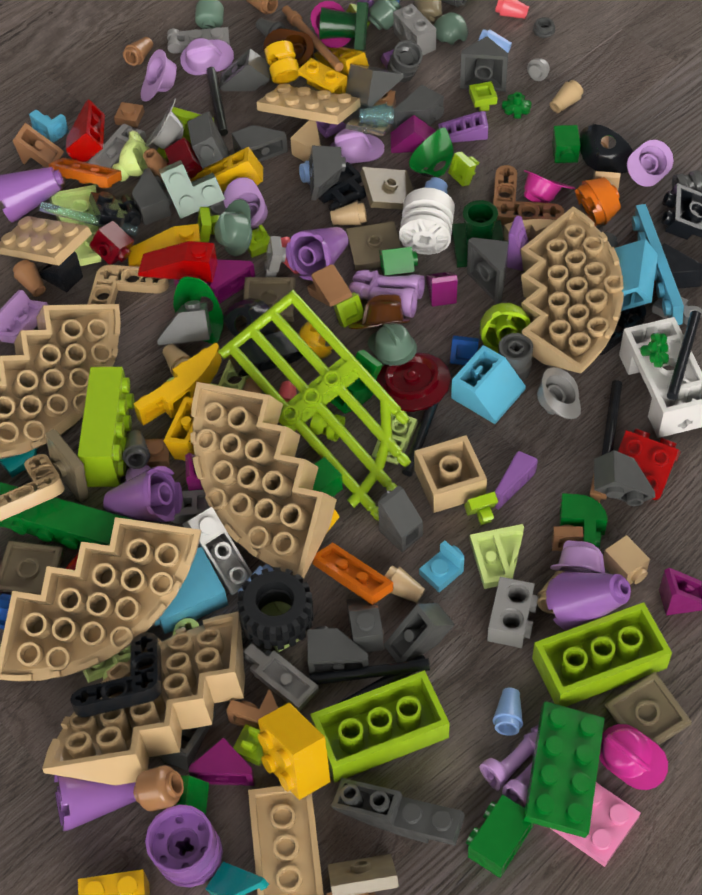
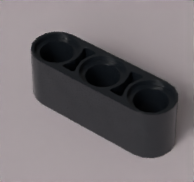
M282 331L265 335L266 339L289 364L303 357ZM253 339L247 340L239 347L260 372L277 367ZM230 354L228 358L237 376H248L246 371Z

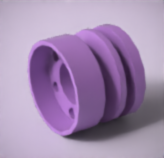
M176 805L166 808L155 816L148 827L145 840L147 854L166 880L174 885L191 888L204 884L214 876L221 865L223 855L221 839L206 815L197 808L188 805ZM191 846L193 847L192 852L187 851L185 855H183V850H189Z

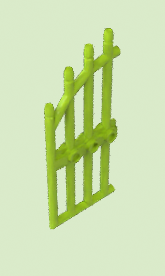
M293 289L218 350V353L223 359H226L231 354L266 395H270L283 403L278 422L293 431L297 430L321 458L325 457L342 474V482L352 493L347 501L353 508L361 503L367 511H370L371 516L379 521L378 507L367 493L377 480L383 487H386L387 491H392L397 487L383 470L388 453L390 452L393 457H396L397 461L404 467L411 463L409 457L402 452V449L392 439L391 414L395 415V418L403 425L407 424L410 419ZM291 304L297 308L341 357L329 368L281 316L280 313ZM273 321L320 374L309 385L305 383L260 332L269 322ZM252 338L299 391L290 401L286 402L241 351L239 347L247 340ZM358 378L380 400L381 426L347 389ZM338 395L380 441L375 460L326 406ZM317 412L370 471L361 485L356 482L306 425L305 422Z

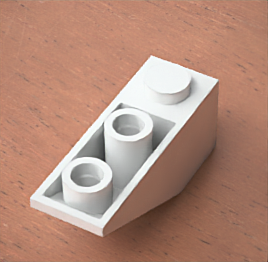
M210 507L182 525L185 528L202 530L198 548L202 546L218 578L229 593L233 595L238 592L237 590L252 575V572L214 509Z

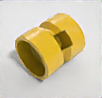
M277 41L265 48V57L270 66L269 71L274 83H289L300 76L298 75L299 64L295 59L296 54L292 42Z

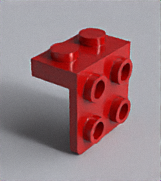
M636 428L634 432L626 430L618 452L635 459L655 491V498L652 499L659 500L674 462L678 461L681 451L675 448L677 444L661 438L660 442L649 439L651 434Z

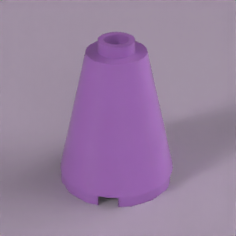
M53 167L0 175V201L5 207L2 210L8 220L11 222L18 221L62 190L61 184L64 183L60 171H55Z
M340 227L303 230L295 233L286 246V258L290 268L301 274L299 277L313 281L312 273L330 264L334 265L348 245V236Z
M156 466L109 490L104 496L103 506L106 512L134 520L169 522L173 521L175 514L180 513L182 509V488L180 483L175 482L171 475H174V472L166 466Z
M563 572L558 574L556 578H552L548 583L546 603L548 610L553 609L556 616L553 619L555 623L562 629L569 630L599 619L627 603L630 598L631 587L629 582L620 574Z
M54 775V783L59 782L55 794L63 831L74 829L136 802L133 793L136 782L110 785Z

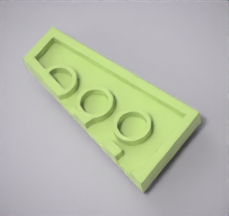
M96 184L59 191L49 198L58 221L86 225L92 232L75 250L80 266L101 262V257L89 247L99 229V223L89 202L91 192L96 193Z

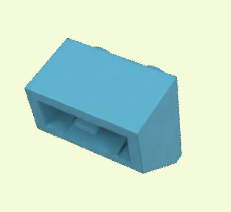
M483 345L452 379L451 399L496 424L525 391L526 386L504 356Z

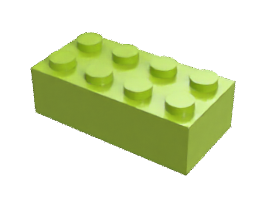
M90 367L77 456L84 464L87 487H117L121 484V476L126 475V463L123 460V452L127 441V431H131L132 419L129 411L134 409V394L130 393V379L125 377L123 367Z
M643 602L534 642L532 659L554 704L567 707L649 676L653 672L667 669L672 651Z
M425 670L310 714L312 725L325 736L329 771L334 783L342 778L346 779L449 738L450 723Z

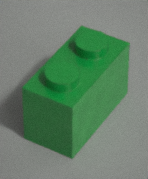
M504 795L501 796L497 803L492 801L483 815V818L486 820L480 829L475 827L466 841V844L469 845L468 858L501 878L534 827L533 823L523 821L525 808Z

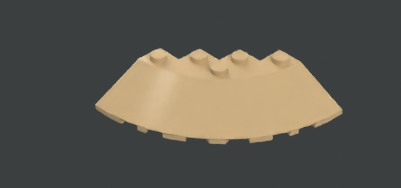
M573 206L521 248L522 265L525 271L521 275L523 295L526 298L522 302V309L527 313L531 322L522 330V334L531 339L533 343L532 357L541 363L582 373L599 356L615 331L621 315L624 292L622 290L624 287L622 270L614 247H611L605 233L600 232L587 215Z
M119 304L43 305L36 317L38 330H20L14 341L16 355L0 356V459L20 455L47 444L46 432L54 429L61 436L83 417L90 367H113L117 357L121 325Z
M197 382L192 401L193 432L190 433V438L195 455L193 458L197 478L201 481L208 505L214 509L228 534L250 554L272 567H280L283 572L289 569L293 571V575L299 574L304 578L330 527L337 499L324 492L313 490L318 466L306 459L295 457L301 435L288 427L278 425L283 403L266 394Z
M115 517L110 546L81 542L75 570L46 567L41 595L12 591L0 647V680L18 682L42 681L64 677L104 662L130 646L131 641L136 636L147 632L163 615L176 597L195 558L202 530Z
M239 611L202 620L203 625L187 631L185 627L175 630V635L162 642L157 638L161 648L162 692L160 696L149 703L90 717H79L75 714V711L70 717L65 716L61 723L63 729L57 739H52L42 768L43 772L110 785H122L136 782L138 775L142 771L148 770L149 757L179 753L182 730L212 725L214 703L244 698L245 671ZM131 659L128 662H118L107 671L108 677L102 682L131 676ZM153 664L145 665L139 670L147 669ZM123 692L114 693L109 698L119 696Z

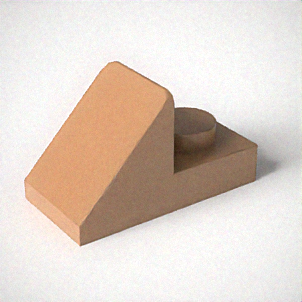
M27 123L23 124L13 139V143L24 165L30 158H33L47 168L50 163L59 160L64 153L61 148Z
M333 264L311 274L314 283L307 286L308 292L311 297L327 306L332 307L353 297L350 289Z
M269 689L260 709L251 702H237L231 699L226 711L230 723L241 727L247 724L259 729L258 719L278 709V706Z

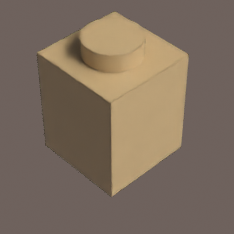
M627 535L605 549L603 556L604 567L610 574L622 575L630 585L632 583L638 584L645 579L648 574L647 569L650 559Z

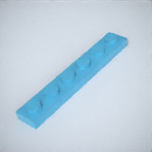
M646 204L636 205L635 216H632L633 230L638 231V241L646 239L658 254L655 273L656 293L658 298L663 299L662 308L664 316H669V318L675 317L678 325H681L683 323L684 304Z

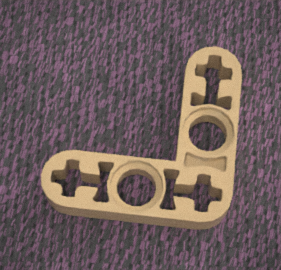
M104 265L96 273L88 304H115L118 291L163 293L169 287V279L138 276L139 267ZM131 276L139 277L136 282L126 281ZM102 293L109 294L107 299H97V296Z
M46 454L35 455L24 463L32 482L0 495V521L50 500L65 490L60 475Z

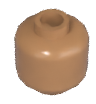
M162 765L142 771L136 779L133 793L136 801L146 811L155 812L175 806L183 793L184 784L181 775L177 771H174L170 766Z

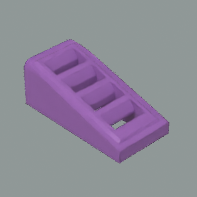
M485 111L472 113L438 124V129L445 127L447 131L451 130L452 133L449 136L452 143L488 139V122Z
M516 216L508 236L507 267L524 271L521 248L529 243L522 217Z
M520 451L516 452L495 490L498 503L494 508L499 510L535 475L538 463L535 457Z

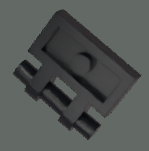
M346 162L345 171H341L339 181L318 199L323 204L333 200L334 202L328 205L329 210L333 211L356 200L361 201L366 198L364 185H360L362 182L360 173L349 162ZM347 190L351 191L349 194L345 196L342 195V193L346 192Z
M91 192L89 202L99 224L106 225L114 221L119 227H123L124 223H130L133 226L140 225L141 214L135 207L131 197L123 195L121 200H116L115 196L109 192Z

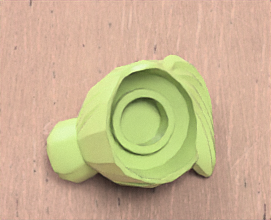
M133 130L128 133L129 140L121 149L119 162L112 167V169L121 170V182L126 181L129 176H141L144 170L148 168L143 154L150 148L145 146L144 140L138 132Z

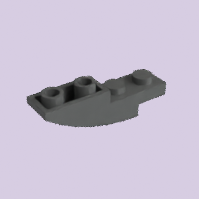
M345 778L341 779L331 806L334 810L358 821L424 843L434 840L456 846L465 818L461 810L402 796L400 791Z

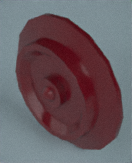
M416 352L413 359L405 364L398 366L385 364L381 368L376 381L401 407L402 411L415 412L428 409L440 402L449 391L451 376L448 367L440 358L428 353Z

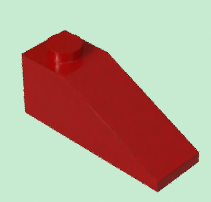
M89 99L85 102L66 139V152L72 159L81 162H87L103 149L105 114Z
M187 241L144 253L138 270V276L176 280L188 276L213 283L218 264L214 243Z

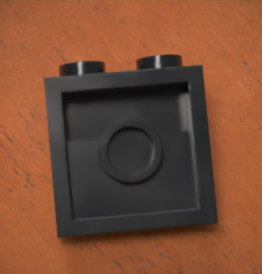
M677 183L671 191L666 192L662 204L667 206L661 219V223L666 225L665 232L686 240L692 234L702 238V193Z

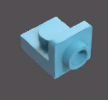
M34 110L29 114L32 128L52 143L69 132L66 118L63 114L58 115L54 119H51L48 115H43L38 110Z
M444 540L440 544V552L419 568V575L434 589L441 592L464 572V555L458 547L451 546Z

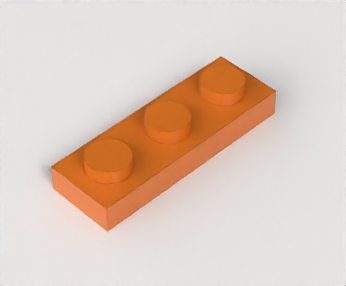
M64 157L49 164V167H53L55 171L59 170L62 177L66 179H76L84 184H97L100 188H110L112 184L122 180L121 170Z
M333 542L317 552L312 561V565L371 605H374L393 591V582Z

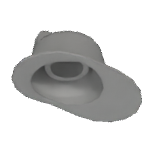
M176 98L171 102L162 121L149 136L145 146H149L152 143L165 149L182 139L184 132L183 124L171 111Z
M556 367L548 368L543 373L542 382L537 391L540 405L548 414L554 415L556 413L566 419H576L581 414L577 383L565 370Z

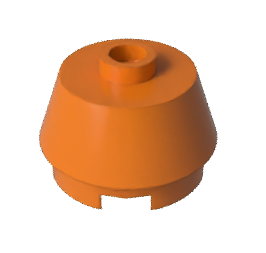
M605 177L582 181V185L575 190L579 205L582 204L585 212L588 214L587 216L595 223V226L606 225L621 209L619 192Z

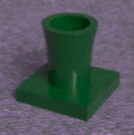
M357 2V13L336 11L322 7L319 27L320 40L352 38L355 39L354 49L366 50L369 3Z
M476 200L468 203L463 209L465 223L452 224V238L457 268L467 267L468 240L472 237L504 241L501 220H497L498 210L491 202Z

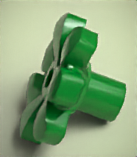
M515 92L508 95L507 101L502 102V109H504L505 114L512 115L514 113V118L520 119L522 114L527 115L530 113L532 103L530 100H525V95H522V93Z
M664 333L651 334V342L641 347L642 356H650V361L654 363L655 368H661L663 364H667L669 361V355L665 353L668 352V344L666 343L667 336Z

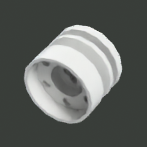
M420 188L410 192L403 203L399 239L403 246H412V251L427 255L440 253L447 249L451 243L455 204L452 198L445 192L435 188Z

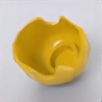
M307 321L299 330V336L320 359L327 358L332 353V347L325 345V339Z

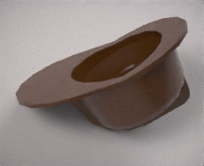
M279 28L269 33L264 40L263 50L277 41L292 42L296 54L295 59L298 61L299 68L310 58H314L312 54L314 50L313 39L304 32Z
M377 295L371 298L365 305L362 321L355 322L349 325L348 328L364 329L383 325L384 323L410 322V319L403 316L400 296Z

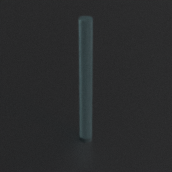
M41 201L39 209L41 212L99 227L104 226L98 223L95 215ZM124 223L123 227H120L127 234L134 236L137 234L138 226Z

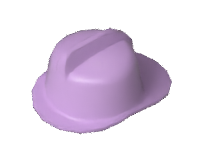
M197 38L191 41L183 50L180 57L181 65L187 73L192 75L207 74L206 70L208 67H214L216 72L227 69L232 64L234 52L231 46L224 41Z
M161 49L156 50L148 62L146 76L141 89V99L144 102L151 100L157 92L170 90L175 82L176 64L167 59L166 53Z
M356 128L341 130L334 137V142L330 145L341 147L342 157H345L346 162L350 164L374 161L384 153V144L378 137L364 134Z
M649 140L629 156L627 160L628 173L637 184L651 187L658 183L672 169L674 162L673 154L664 142Z
M247 177L233 180L224 192L225 200L223 201L225 208L227 209L229 204L235 200H245L249 204L251 211V228H259V225H262L266 220L268 210L258 186Z
M565 541L559 563L550 566L555 571L607 574L605 573L603 554L599 548L591 543L582 541Z

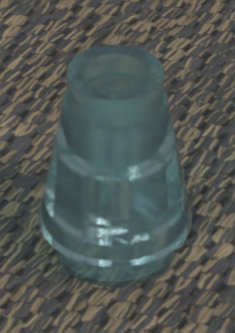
M387 103L360 109V123L383 127L393 125V105L387 106Z

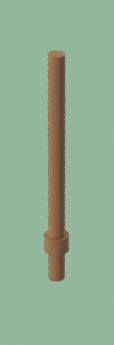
M288 5L284 6L282 12L287 16L288 22L292 26L297 27L300 32L308 34L313 39L314 47L336 71H341L343 64L302 21V16L297 11H293Z

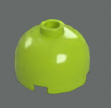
M512 303L493 305L485 312L480 321L479 331L482 342L486 347L498 353L499 342L504 336L511 333L522 334V330L531 322L527 313L520 306Z

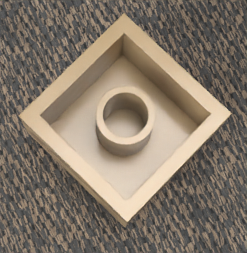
M467 435L414 451V470L433 513L465 504L468 499L486 494L487 478Z

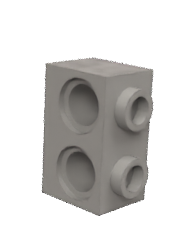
M413 4L393 12V33L401 41L410 40L420 46L423 55L436 50V28Z
M505 577L499 578L488 627V642L522 648L524 638L530 639L533 621L528 620L529 613L536 612L538 595H533L535 583ZM519 598L522 602H513L511 599ZM508 623L515 624L517 627L508 628L505 625Z

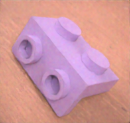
M18 290L0 309V341L14 343L20 330H34L37 326L36 317L42 306L48 305L47 302L32 301L23 290Z

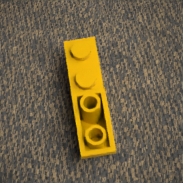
M214 343L208 348L202 349L190 359L179 363L177 367L172 369L174 379L163 383L161 387L148 395L142 396L133 403L137 419L143 426L165 412L172 419L175 417L184 397H194L197 382L206 384L212 382L222 363L221 355L218 353V350H220L219 345Z

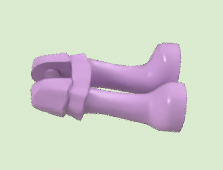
M362 270L356 271L353 276L354 282L349 285L351 293L359 294L361 300L369 301L377 295L400 296L403 315L413 318L417 309V299H421L424 293L425 278L423 275L417 274L384 276L380 275L377 270L372 272Z
M538 725L531 728V732L524 735L521 743L504 760L499 762L496 759L488 758L479 766L484 778L493 789L499 791L503 787L502 794L522 807L526 805L532 762L517 778L510 781L508 779L531 754L534 756Z

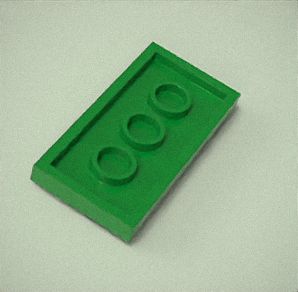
M547 701L543 703L523 821L583 838L588 836L605 718Z

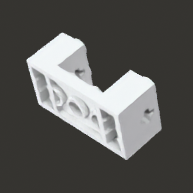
M675 317L625 328L619 352L628 375L640 372L649 390L652 400L648 418L657 438L702 427V371L692 351L678 399L670 400L667 398L674 370H666L663 367L668 365L675 367L684 337ZM664 333L667 336L668 352L665 353L669 355V361L667 364H663L661 368L654 367V363L650 361V356H642L641 347L651 342V334Z

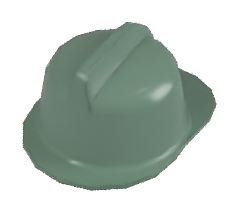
M242 199L235 200L229 204L225 212L219 216L214 227L216 240L220 245L224 246L230 255L240 256L245 253L252 240L251 211L249 204Z
M384 323L377 332L371 335L367 343L377 359L389 366L405 364L413 359L417 352L415 340L404 326L397 323Z

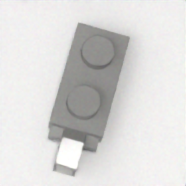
M252 643L243 651L245 654L244 659L252 665L250 671L254 676L284 701L290 702L299 712L319 691L317 684L273 650L271 652L267 650L263 653Z

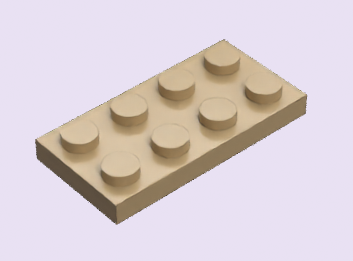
M287 83L279 84L274 90L265 94L263 98L257 101V111L336 125L340 124L361 107L360 98L352 97L347 93L334 94L328 90L316 91L311 90L309 87H292Z
M26 216L19 220L18 225L11 232L2 236L0 254L59 266L92 232L86 225Z
M282 786L248 790L256 875L263 877L269 883L266 889L262 891L259 888L257 889L258 895H324L312 793L299 800L291 791H285Z

